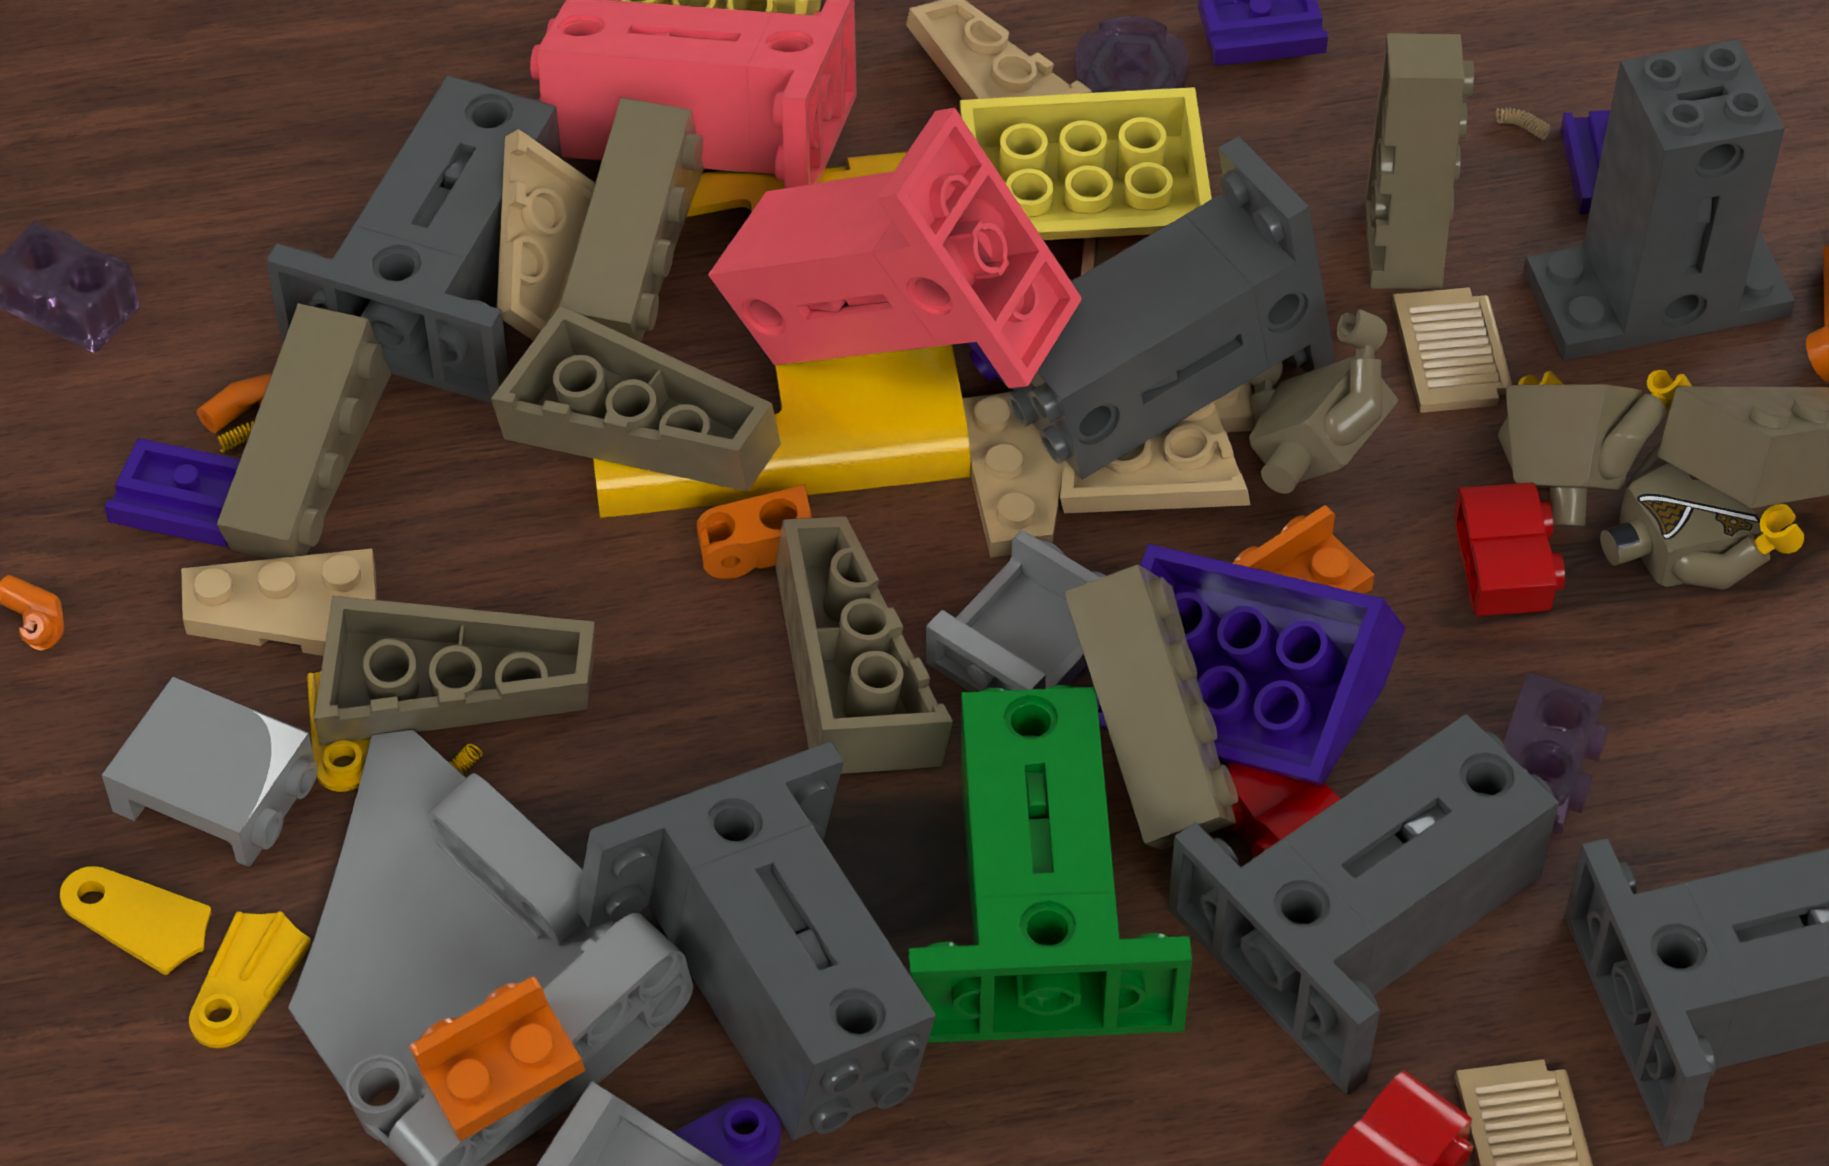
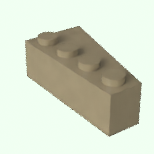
M1387 33L1365 193L1370 288L1442 289L1449 222L1452 221L1454 212L1453 185L1454 180H1459L1461 153L1458 139H1465L1467 132V104L1462 101L1463 97H1472L1474 88L1473 60H1463L1461 34Z
M620 97L560 304L639 342L642 341L645 330L652 331L654 328L659 307L658 294L664 278L670 272L674 250L704 169L702 163L703 136L696 134L691 109Z
M298 303L216 524L230 550L267 559L307 555L310 547H314L318 543L323 530L324 517L391 376V371L383 355L382 345L378 343L369 319Z
M561 305L491 398L505 440L747 492L781 445L771 402Z
M1677 386L1657 456L1750 508L1829 495V387Z
M847 517L783 520L775 569L809 749L831 741L844 761L841 774L942 767L953 721L944 703H937L928 686L930 676L920 657H913L902 636L903 625L894 607L888 608L878 589L879 579Z
M1137 564L1064 592L1144 844L1161 850L1174 846L1175 835L1195 822L1207 834L1236 824L1231 805L1238 803L1237 791L1225 765L1220 766L1214 740H1217L1216 726L1207 705L1202 699L1196 677V665L1188 647L1172 585L1166 582L1163 577L1160 578Z
M332 596L314 718L320 745H325L338 740L355 741L370 739L371 735L406 730L423 732L588 710L595 654V622Z

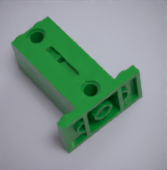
M1056 685L1047 689L1006 690L1003 688H988L980 692H962L961 782L973 946H960L951 942H939L926 948H909V974L936 1014L928 1043L1185 1032L1192 966L1190 936L1168 937L1160 933H1149L1135 939H1119L1095 687L1074 688L1068 685Z

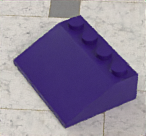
M1148 544L1140 566L1160 578L1163 577L1166 582L1172 585L1188 647L1196 665V677L1202 699L1207 705L1216 726L1217 740H1214L1219 760L1322 786L1382 692L1404 634L1405 626L1383 598ZM1097 696L1099 727L1108 731Z

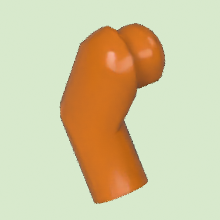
M269 373L229 384L197 409V415L202 424L215 434L256 403L260 406L272 374Z

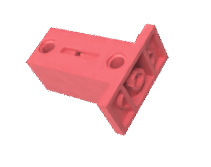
M566 0L556 18L549 20L546 35L541 44H536L533 47L530 62L532 79L539 80L540 98L538 100L556 106L561 157L602 160L620 97L691 109L696 134L703 136L702 163L704 169L775 174L776 180L784 182L785 188L819 183L857 96L854 0H826L822 11H815L813 15L612 0Z
M955 108L937 110L933 113L895 171L766 191L708 274L774 365L977 342L1008 388L1026 387L1030 384L1082 300V297Z

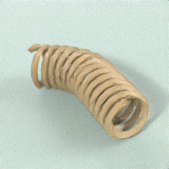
M1507 107L1505 109H1496V118L1499 124L1521 126V128L1528 130V132L1538 136L1541 140L1546 139L1550 132L1549 124L1529 112L1526 113L1525 110L1521 111L1518 109L1516 111L1515 108L1513 110L1509 108L1508 110Z

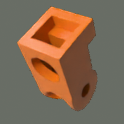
M805 484L719 505L704 512L696 522V530L703 568L706 573L714 578L733 579L746 575L754 568L762 569L775 566L783 520L813 518Z

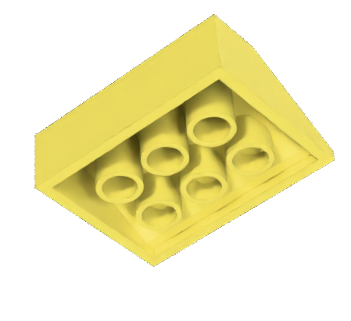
M1195 87L960 100L961 118L1043 240L1149 235L1212 199Z

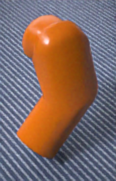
M7 575L0 581V605L22 614L23 628L19 627V635L22 640L36 650H46L55 646L63 636L65 629L60 599L55 594L13 575Z

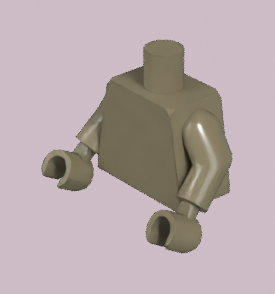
M1361 309L1357 311L1356 316L1344 313L1340 317L1337 325L1338 339L1343 343L1356 347V356L1281 381L1276 390H1273V385L1279 380L1282 373V362L1248 381L1254 385L1255 394L1250 396L1255 425L1249 436L1250 446L1256 452L1259 460L1265 464L1261 470V477L1272 490L1283 494L1290 493L1299 482L1340 470L1348 464L1399 401L1381 378V360L1375 359L1374 352L1382 346L1387 335V325L1380 317Z

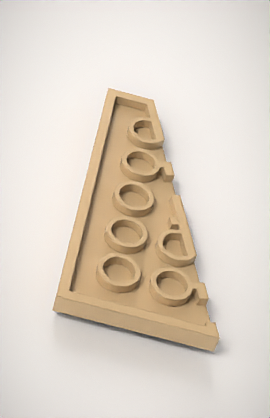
M1151 234L1084 238L1081 275ZM1215 401L1152 439L1147 440L1122 457L1115 459L1083 480L1066 461L1063 462L1060 500L1064 513L1251 505L1248 489L1242 473L1240 474L1232 446L1222 426Z

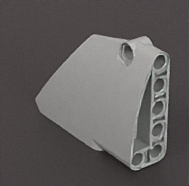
M414 730L371 735L357 796L329 895L288 1009L346 1093L366 1133L376 1140H381L407 1166H485L560 1115L581 1098L591 1081L596 1084L601 1082L656 1036L684 1009L693 993V982L685 955L640 913H632L623 917L618 922L609 921L588 929L577 911L583 870L487 781L475 773L465 778ZM530 977H536L544 990L549 1006L580 1055L586 1071L460 1142L424 1081L409 1047L412 1043L421 1039L423 1033L436 1022L446 1018L457 1019L482 1005L486 998L497 988L508 983H521ZM388 1090L398 1091L396 1097L388 1104L378 1107L370 1106L371 1101L381 1092Z

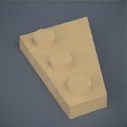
M939 0L909 8L906 26L963 100L1093 92L1078 80L1069 85L1052 73L1054 63L1037 52L1029 56L1008 41V30L966 0Z
M518 129L505 136L497 309H501L503 321L534 341L561 304L595 182Z
M1011 392L962 398L969 436L971 478L990 558L1012 555V539L1020 530H1024L1039 540L1053 543L1060 502L1063 462L1057 464L1051 458L1042 443L1040 431L1033 423L1026 427L1016 417L1007 397Z
M372 548L181 568L182 612L186 634L257 646H261L269 640L301 645L302 653L323 656L332 596L377 600L376 570Z

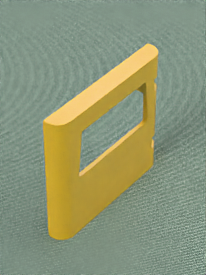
M907 152L846 158L845 167L825 168L819 183L895 171ZM726 170L703 172L687 217L739 207H746L752 213L766 191L784 189V182L777 181L775 174ZM945 345L775 365L781 411L774 415L781 445L748 492L593 459L600 518L723 505L805 484L807 495L970 478L971 462L968 428L953 346Z

